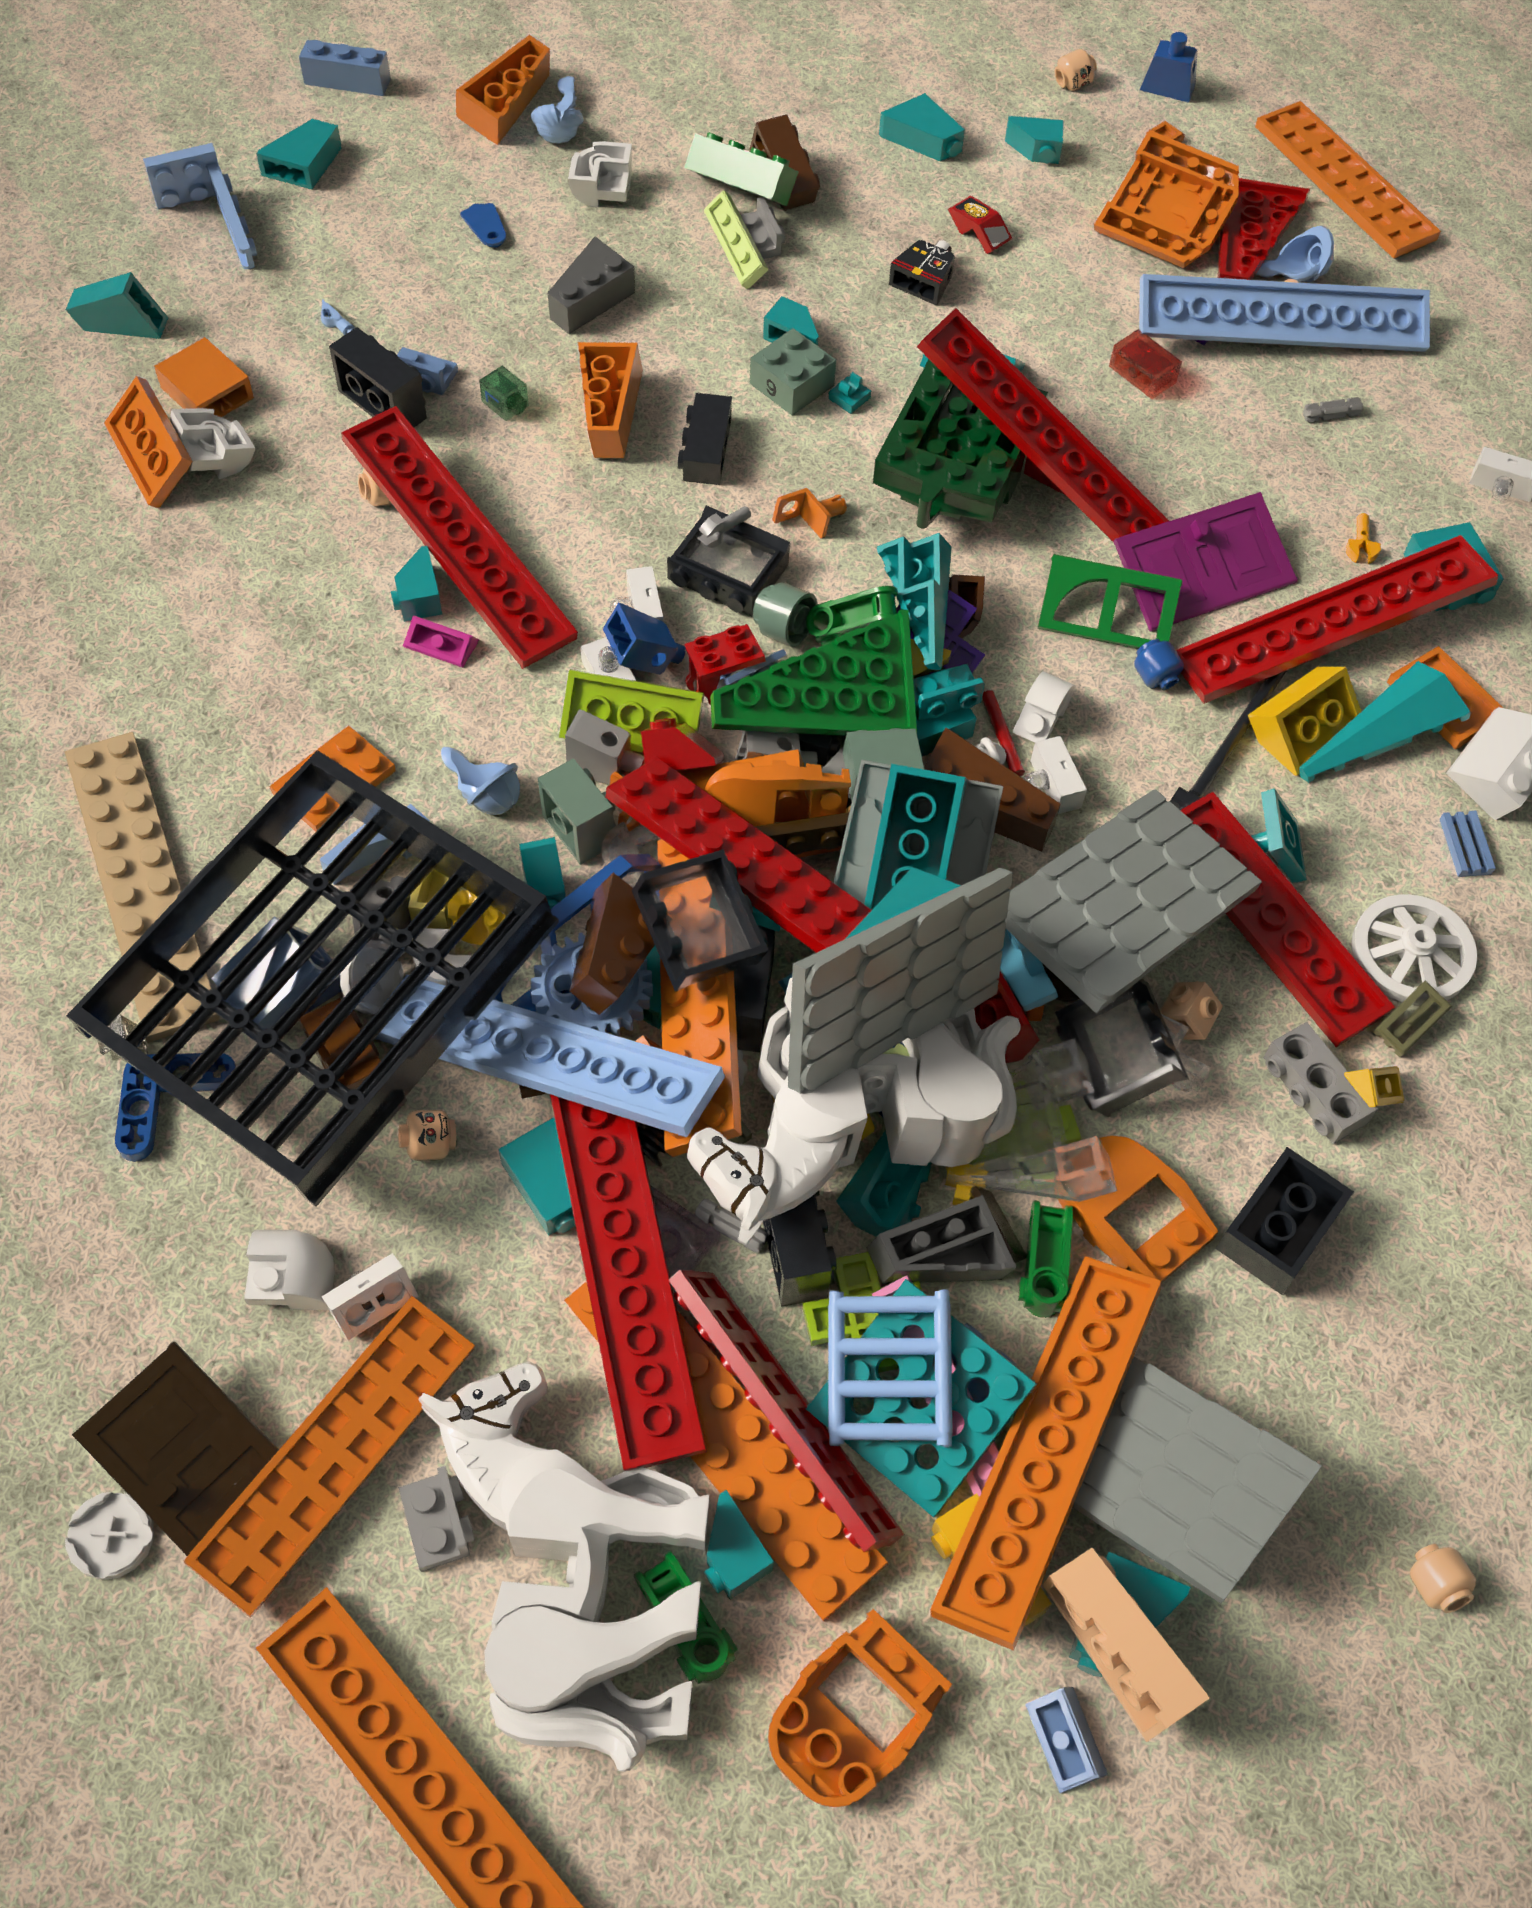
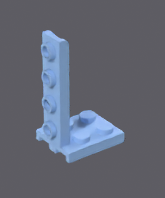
M212 143L143 159L157 209L175 207L178 204L195 200L201 201L215 196L242 268H255L253 256H257V251L253 238L246 237V234H249L245 217H239L237 214L241 213L236 194L230 195L229 193L233 191L228 173L222 174Z

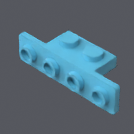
M1005 929L1004 944L1001 949L1000 970L1023 1011L1043 1006L1045 1003L1058 997L1057 991L1046 974L1042 962Z

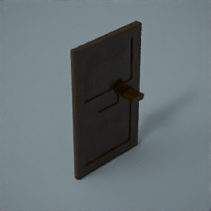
M175 1341L171 1342L163 1353L72 1434L186 1556L190 1554L279 1450Z

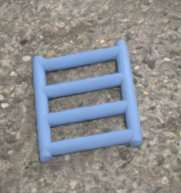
M836 1290L829 1292L828 1432L830 1446L844 1444V1440L937 1441V1445L942 1447L952 1446L951 1304L949 1290L935 1291V1296L844 1297V1292ZM845 1313H934V1338H845ZM845 1355H935V1380H845ZM845 1397L935 1398L936 1423H845Z

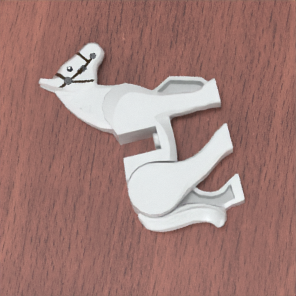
M790 978L784 998L786 1005L771 1016L768 1022L757 1074L765 1088L775 1099L767 1132L769 1136L766 1147L737 1144L726 1139L720 1132L712 1128H705L695 1133L690 1139L687 1158L692 1167L707 1183L721 1207L727 1209L741 1220L738 1242L743 1245H747L763 1220L770 1219L795 1208L821 1189L837 1168L854 1164L867 1121V1113L882 1111L892 1163L927 1166L931 1162L935 1165L948 1167L968 1164L980 1155L985 1144L1009 1133L1014 1124L1017 1112L1016 1094L1011 1075L1005 1063V1053L1011 1039L1017 1036L1020 1031L1019 1020L1012 1016H1005L981 1030L976 1023L973 1008L957 1019H946L916 1039L907 1038L902 1041L910 1057L899 1054H881L858 1069L852 1067L815 1090L805 1089L799 1093L788 1088L792 978Z
M527 1361L495 1375L469 1383L444 1401L423 1393L418 1400L427 1415L440 1426L449 1462L461 1485L488 1518L496 1525L507 1530L515 1556L568 1561L566 1583H569V1587L505 1581L501 1583L491 1621L492 1632L484 1651L485 1672L495 1693L490 1694V1707L496 1727L507 1736L523 1744L548 1747H583L598 1750L610 1755L615 1761L617 1769L621 1772L632 1770L640 1762L645 1752L646 1744L660 1740H687L692 1681L679 1684L661 1695L645 1701L632 1699L617 1690L610 1678L636 1668L670 1646L696 1640L701 1582H695L673 1593L661 1604L639 1616L621 1622L600 1623L599 1619L604 1606L608 1585L610 1544L617 1540L643 1543H666L705 1550L709 1495L698 1496L691 1486L644 1467L628 1470L599 1481L574 1459L559 1450L535 1447L516 1439L527 1410L538 1403L547 1393L548 1385L545 1375L537 1364Z

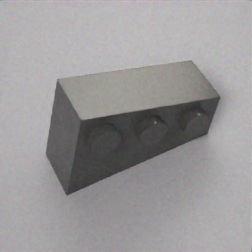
M595 236L547 292L550 320L565 332L571 334L635 293L634 266Z
M983 1195L880 1233L866 1247L882 1284H891L906 1275L910 1276L912 1282L920 1281V1283L1002 1280L1017 1268Z

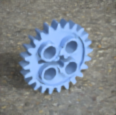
M582 932L579 933L578 942L575 943L569 937H564L565 947L561 948L554 944L552 946L553 956L542 953V965L534 966L535 977L531 978L532 1003L536 1004L537 1013L601 1032H611L620 1037V1027L632 1031L633 1019L638 1021L644 1019L643 1009L650 1008V996H653L652 972L647 970V959L644 960L620 997L598 1015L571 992L567 994L560 993L563 990H570L579 951L583 948L585 935Z

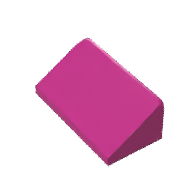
M413 615L402 647L463 668L478 644L479 639Z

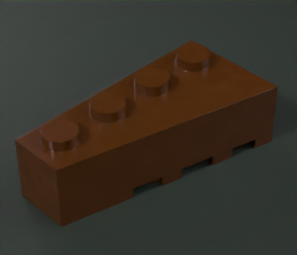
M946 727L925 764L924 770L1003 786L994 833L1042 852L1055 826L1061 804Z

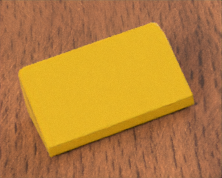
M1397 1066L1344 1072L1346 1079L1369 1107L1404 1103L1400 1072Z

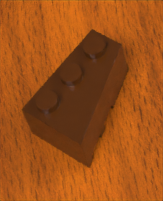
M614 872L594 892V905L591 917L586 923L585 930L587 932L583 948L579 951L569 992L598 1015L620 997L655 945L633 896V888ZM668 916L666 917L668 922L670 923L672 919Z

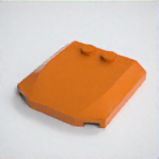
M1148 130L1135 153L1133 165L1112 201H1107L1096 220L1094 231L1185 268L1212 248L1236 206L1239 191V166Z

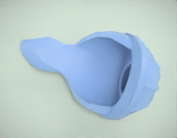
M1324 226L1310 228L1289 241L1282 248L1278 258L1265 260L1256 274L1264 278L1282 275L1287 279H1295L1298 282L1317 280L1318 277L1325 275L1329 271L1332 262L1335 260L1332 233Z
M443 747L441 749L442 760L449 770L457 773L458 789L461 791L462 796L467 799L469 806L473 805L486 814L498 815L508 811L517 803L520 794V783L516 774L518 770L516 763L508 765L496 762L475 765L455 748Z

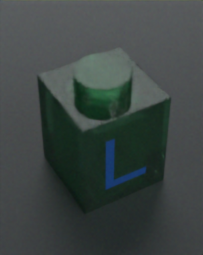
M503 365L479 380L482 402L505 421L514 415L521 414L529 406L527 384Z

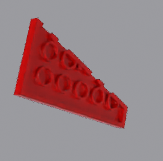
M1239 178L1238 202L1221 230L1217 278L1252 280L1308 199L1310 189Z

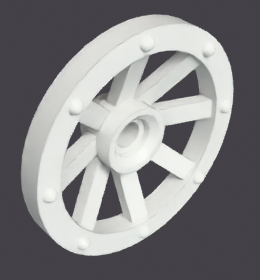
M1401 894L1388 896L1376 901L1361 915L1352 935L1354 959L1386 996L1399 1002H1403L1416 989L1415 987L1401 984L1411 965H1419L1422 983L1426 980L1448 1001L1464 989L1471 979L1477 964L1476 944L1467 925L1448 907L1423 896ZM1408 911L1423 914L1427 918L1423 924H1417ZM1393 913L1403 928L1376 920L1386 914ZM1437 922L1440 923L1451 935L1436 934L1433 930ZM1368 931L1397 939V941L1369 949ZM1439 947L1458 948L1460 952V966ZM1398 954L1402 960L1390 978L1378 967L1375 961ZM1431 958L1454 979L1437 987ZM1424 992L1412 1005H1421L1429 996Z

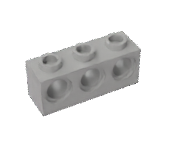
M1308 1022L1271 1042L1263 1057L1266 1060L1269 1072L1274 1077H1279L1289 1089V1095L1293 1102L1300 1107L1303 1106L1311 1116L1312 1123L1320 1135L1327 1136L1331 1143L1335 1144L1370 1122L1378 1108L1367 1105L1344 1076V1072L1348 1071ZM1288 1053L1296 1055L1299 1059L1291 1057ZM1311 1081L1320 1084L1322 1088L1314 1086ZM1334 1110L1342 1112L1346 1118L1340 1117Z

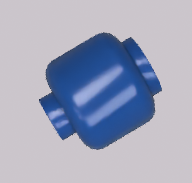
M1153 639L1137 650L1134 667L1147 687H1161L1162 690H1167L1179 682L1178 676L1183 671L1184 663L1170 642Z

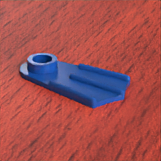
M494 203L473 204L460 212L462 219L484 245L496 248L506 240V232Z

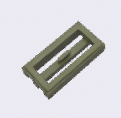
M1425 980L1372 1032L1377 1037L1380 1035L1384 1039L1383 1043L1388 1047L1391 1046L1395 1050L1394 1053L1401 1057L1453 1006ZM1425 992L1429 997L1391 1033L1387 1028ZM1436 1002L1440 1007L1402 1044L1398 1038Z

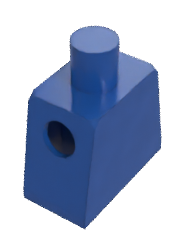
M1175 32L1171 35L1170 41L1161 40L1159 42L1140 91L1190 102L1196 86L1198 51L1195 47L1186 45L1188 37L1185 33Z
M617 604L603 627V631L620 666L660 675L664 673L670 662L679 664L684 659L685 646L674 641L667 625L663 621L625 604Z

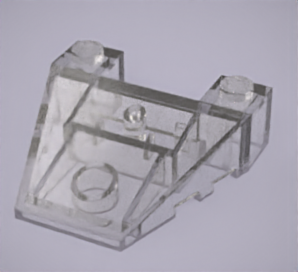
M1075 1038L1039 1049L1028 1056L1030 1061L1012 1072L1009 1071L1015 1089L1017 1104L1015 1121L1010 1132L985 1144L980 1155L968 1163L973 1166L963 1168L964 1175H956L954 1167H950L947 1174L948 1181L951 1184L978 1186L986 1189L1078 1202L1118 1191L1110 1157L1097 1136L1067 1144L1059 1103L1095 1092L1088 1061Z

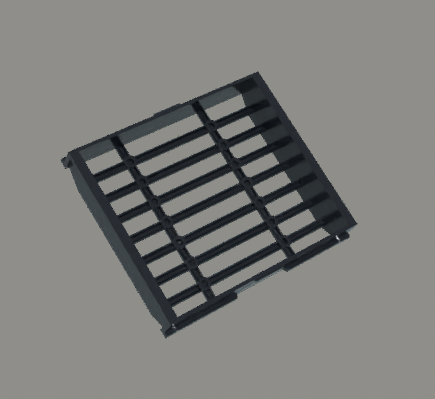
M317 750L215 859L209 861L177 895V899L78 1002L66 1017L74 1024L75 1029L87 1039L94 1037L291 1182L304 1199L317 1207L407 1101L406 1096L467 1024L480 1016L559 923V919L552 914L547 897ZM325 793L340 804L337 810L295 855L288 856L276 848L278 843ZM351 815L366 824L322 873L315 874L304 867ZM378 833L393 842L350 891L342 892L331 885ZM405 851L421 860L377 910L371 911L359 903ZM264 858L281 868L188 970H180L169 962ZM433 869L449 878L405 929H398L387 922ZM293 878L308 886L306 891L216 989L209 990L198 982ZM461 887L477 896L476 900L434 948H426L416 941L417 937ZM320 896L336 905L243 1009H236L226 1002V999ZM490 905L506 915L463 967L456 968L444 960ZM348 914L364 924L271 1029H264L253 1021ZM376 933L392 943L299 1049H292L281 1041ZM404 952L420 961V964L328 1069H321L309 1061ZM433 971L450 981L357 1089L350 1090L338 1081ZM157 973L173 982L172 988L125 1038L108 1027ZM187 993L201 1002L196 1011L152 1059L137 1048ZM214 1013L229 1022L227 1027L180 1078H177L164 1068ZM242 1032L256 1041L257 1044L208 1099L192 1089ZM270 1052L284 1061L285 1065L236 1120L220 1109ZM298 1072L312 1081L314 1085L265 1141L248 1130ZM329 1093L343 1103V1105L296 1160L292 1162L277 1150L321 1099Z

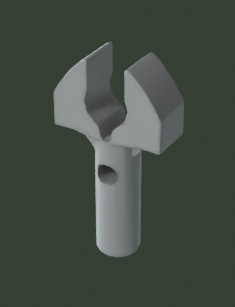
M744 506L723 519L716 513L708 517L699 528L703 535L698 537V539L706 547L715 548L721 544L723 534L751 517L750 509Z

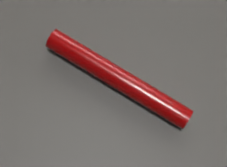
M987 690L983 692L982 699L999 744L1005 750L1007 765L1011 771L1019 776H1023L1025 773L995 693L993 690Z

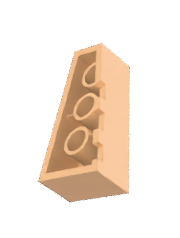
M1093 1548L1051 1574L1043 1583L1044 1588L1146 1742L1210 1699L1208 1694L1142 1612L1135 1599L1128 1594L1117 1580L1115 1571L1109 1561L1102 1555L1098 1556Z

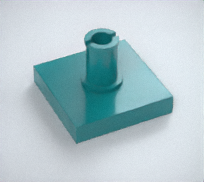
M1275 788L1261 792L1266 831L1251 835V837L1265 853H1271L1292 883L1307 880L1297 819Z

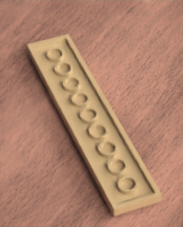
M133 731L64 751L122 956L177 899V895L182 891ZM195 933L169 960L180 970H188L201 956ZM206 972L198 982L210 990L212 988ZM157 973L134 998L140 1021L174 985L173 982L160 973ZM187 993L145 1038L147 1043L174 1035L201 1005V1002ZM214 1013L204 1025L221 1020L218 1014Z

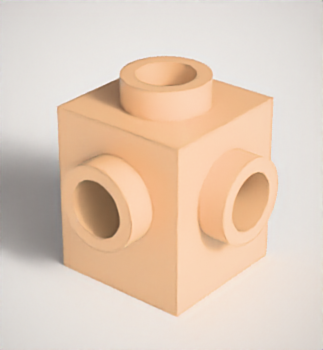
M1177 982L1170 991L1160 1012L1174 1038L1178 1040H1203L1207 1038L1223 1005L1206 982Z

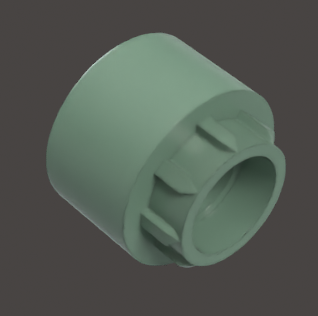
M785 582L770 585L764 588L758 595L753 608V619L759 625L762 635L790 647H797L810 633L806 626V618L809 611L818 604L817 598L814 594ZM788 631H790V632H792V633H795V634H794V635H791V636H788Z

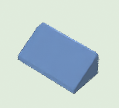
M1063 1687L1025 1704L1059 1793L1108 1775L1073 1687Z

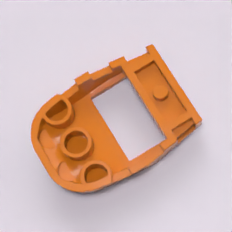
M771 760V765L754 767L751 762L732 764L715 772L708 780L705 792L753 826L774 824L777 790H811L808 818L846 813L851 779L849 769L843 768L841 775L823 773L821 765L806 763V767L787 765L786 760ZM839 846L838 848L831 850L820 849L806 851L795 856L801 858L817 854L841 850L842 846Z
M1105 1136L1094 1139L1069 1156L1056 1174L1055 1192L1058 1201L1063 1208L1066 1205L1073 1206V1218L1084 1232L1083 1237L1093 1247L1097 1246L1112 1259L1111 1262L1117 1267L1130 1269L1133 1272L1160 1280L1161 1283L1215 1239L1219 1232L1185 1180L1157 1156L1130 1138ZM1158 1176L1181 1200V1205L1185 1210L1138 1249L1133 1251L1105 1218Z
M872 1609L866 1614V1620L851 1633L844 1632L832 1642L827 1650L814 1661L811 1660L800 1672V1678L790 1693L785 1695L773 1714L768 1732L771 1755L784 1776L810 1800L828 1807L850 1805L864 1797L908 1756V1752L933 1716L932 1713L943 1695L948 1692L952 1683L883 1617ZM850 1652L915 1714L884 1752L870 1741L818 1689Z

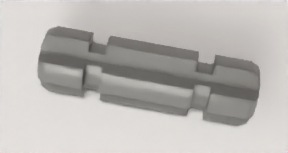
M1353 397L1347 398V402H1345V399L1320 402L1319 406L1318 403L1307 404L1304 407L1303 416L1308 423L1319 421V418L1322 421L1344 418L1346 414L1349 417L1358 416L1363 409V403H1361L1360 398Z
M703 1199L695 1211L696 1219L706 1225H709V1223L713 1224V1229L739 1243L738 1237L741 1220L725 1208L719 1210L717 1208L718 1204L711 1200ZM758 1228L752 1239L744 1247L758 1253L765 1245L768 1234Z

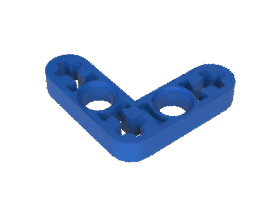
M202 1053L176 1054L164 1068L173 1073L179 1066L185 1065L190 1067ZM223 1053L192 1089L195 1091H215L236 1068L232 1057ZM146 1054V1055L149 1056V1057L152 1059V1057H153L155 1054ZM127 1063L123 1073L115 1146L124 1159L137 1162L147 1158L153 1150L160 1092L167 1091L147 1076H144L143 1081L145 1089H140V1081L136 1074L141 1072ZM224 1065L226 1071L221 1073V1077L215 1078L213 1072L218 1070V1066ZM141 1100L149 1102V1108L144 1114L140 1116L129 1114L133 1103ZM132 1126H137V1133L142 1142L137 1143L135 1149L131 1150L127 1143L132 1142L134 1139L135 1131Z

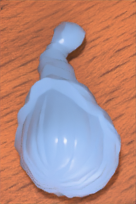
M567 76L559 79L557 86L564 96L557 106L554 104L538 106L531 113L532 121L537 126L538 133L544 140L550 143L560 144L569 142L570 139L575 137L578 127L584 122L581 111L574 109L576 106L575 101L577 100L574 90V77Z

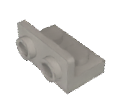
M763 197L757 198V211L741 214V217L762 258L781 255L782 243H785L783 227L781 225L778 226L773 208L768 207Z
M446 1466L437 1468L438 1475L398 1487L420 1572L471 1556L467 1543L475 1541L468 1515L460 1518L456 1502L464 1500L457 1475L450 1477Z

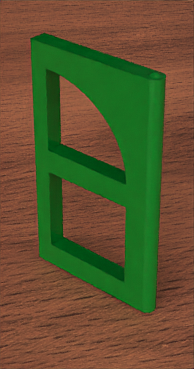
M1057 554L1051 557L1052 564L1037 629L1139 649L1142 645L1151 641V639L1111 632L1120 585L1165 594L1156 639L1169 642L1179 592L1183 584L1182 579ZM1107 582L1097 629L1053 620L1059 604L1071 591L1087 583Z

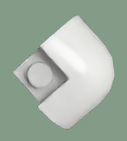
M604 141L593 142V147L585 149L580 153H574L571 160L568 184L571 193L578 201L590 207H598L599 200L626 202L628 190L630 191L632 144Z
M171 409L170 422L193 461L189 466L191 471L214 470L218 479H222L241 472L250 463L255 447L237 420L230 422L225 418L214 415V409Z
M255 1230L252 1232L246 1253L249 1259L244 1300L247 1305H288L290 1310H329L322 1296L333 1290L335 1269L333 1256L326 1244L314 1235L298 1230Z

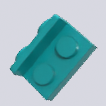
M967 664L914 678L916 717L918 721L929 717L937 718L947 712L961 708L968 709L981 703L985 686L983 679H974Z

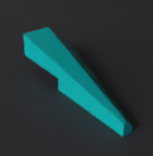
M940 533L912 543L903 536L877 546V552L884 562L886 574L890 577L893 586L898 590L896 597L901 609L909 610V625L915 636V643L924 657L925 661L923 662L928 669L940 670L942 669L952 546Z
M1417 661L1299 767L1300 777L1309 783L1314 781L1316 774L1333 768L1337 772L1344 769L1346 762L1359 757L1363 760L1375 757L1412 742L1413 736L1427 730H1431L1433 733L1442 730L1443 724L1457 718L1461 722L1466 721L1470 718V710L1444 673Z
M885 1130L836 1202L855 1227L877 1237L880 1233L910 1223L913 1218L919 1217L921 1206L916 1204L921 1183L928 1181L932 1163L929 1162L927 1166L892 1163Z

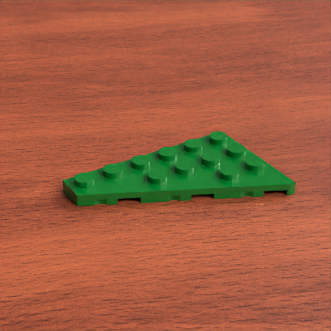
M899 610L897 614L881 621L878 619L871 622L867 627L858 628L841 635L830 643L805 651L800 656L790 657L750 677L749 675L733 685H726L714 690L710 696L712 729L846 736L847 732H856L858 730L877 731L900 728L916 729L917 733L909 610Z

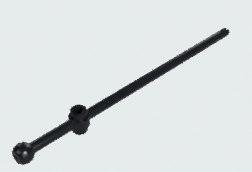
M1287 670L1264 680L1192 788L1187 791L1179 786L1170 800L1179 810L1202 798L1250 727L1251 722L1248 714L1266 703Z

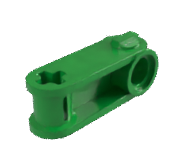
M879 586L817 604L808 613L806 618L807 629L811 635L816 636V642L821 643V646L841 635L858 628L867 627L871 622L878 619L881 621L897 614L895 597L898 595V590L894 586Z
M1033 1200L1031 1205L1025 1277L1020 1278L1018 1301H1023V1308H1027L1030 1313L1040 1318H1047L1060 1313L1072 1287V1284H1068L1073 1223V1206L1066 1205L1065 1208L1044 1206L1037 1200ZM1037 1288L1049 1289L1054 1297L1047 1298L1040 1295Z
M671 1551L664 1555L665 1560L645 1573L638 1571L633 1574L638 1587L651 1608L661 1604L673 1593L692 1584ZM700 1598L696 1640L674 1645L680 1655L676 1659L688 1681L695 1680L697 1684L719 1678L726 1671L728 1664L736 1660L734 1652L738 1650L725 1627L720 1630ZM704 1645H711L718 1650L719 1656L711 1664H702L695 1658L696 1651Z

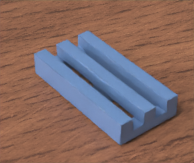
M1463 811L1456 812L1454 816H1451L1450 812L1443 813L1439 820L1457 876L1492 875L1496 867L1477 811H1469L1468 815H1464ZM1454 824L1458 826L1462 844L1467 853L1471 868L1467 866Z

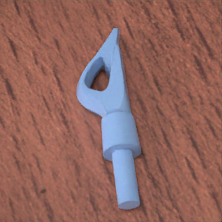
M324 299L322 300L321 322L325 327H336L343 335L355 329L331 305L326 303Z

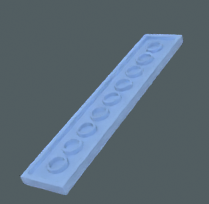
M1143 274L1140 277L1139 337L1425 352L1430 348V290Z
M408 974L403 978V980L400 982V984L397 986V988L393 991V993H394V992L399 988V986L406 980V978L409 976ZM425 980L375 1039L395 1045L444 989L445 985ZM492 1000L476 1020H471L438 1058L684 1137H688L725 1078L723 1069L720 1066L496 1000Z

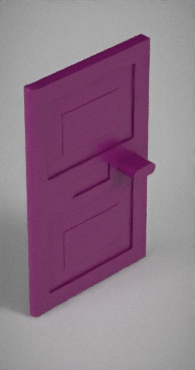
M1261 492L1116 538L1113 541L1124 568L1182 579L1183 584L1180 588L1173 624L1295 584L1298 581ZM1132 587L1148 630L1150 632L1156 631L1165 594Z

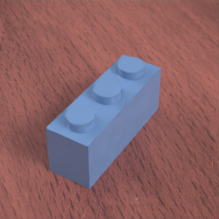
M307 40L299 55L304 85L384 96L391 80L387 51L353 47L346 44L326 43L320 40Z

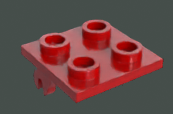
M748 624L731 626L723 632L711 636H700L694 641L684 644L689 656V674L686 676L685 683L689 690L695 691L693 682L697 680L696 692L705 693L704 697H707L709 705H711L710 696L717 689L722 675L766 662L765 655Z

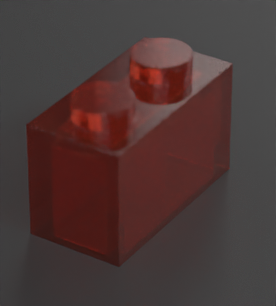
M1137 329L1113 346L1109 367L1150 399H1154L1176 384L1182 361L1146 334H1141V330Z

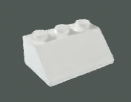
M1500 707L1491 713L1446 772L1458 786L1495 820L1520 808L1532 792V715Z

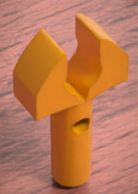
M1361 513L1357 516V539L1348 540L1346 554L1353 562L1357 563L1359 550L1363 548L1368 554L1367 565L1377 559L1381 551V543L1370 540V517L1368 514Z

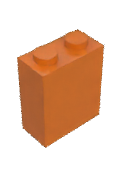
M206 337L154 366L160 387L183 409H214V415L223 417L254 399L249 376Z

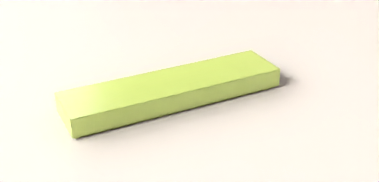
M723 190L704 209V212L740 284L744 288L749 289L768 271V268L730 194Z

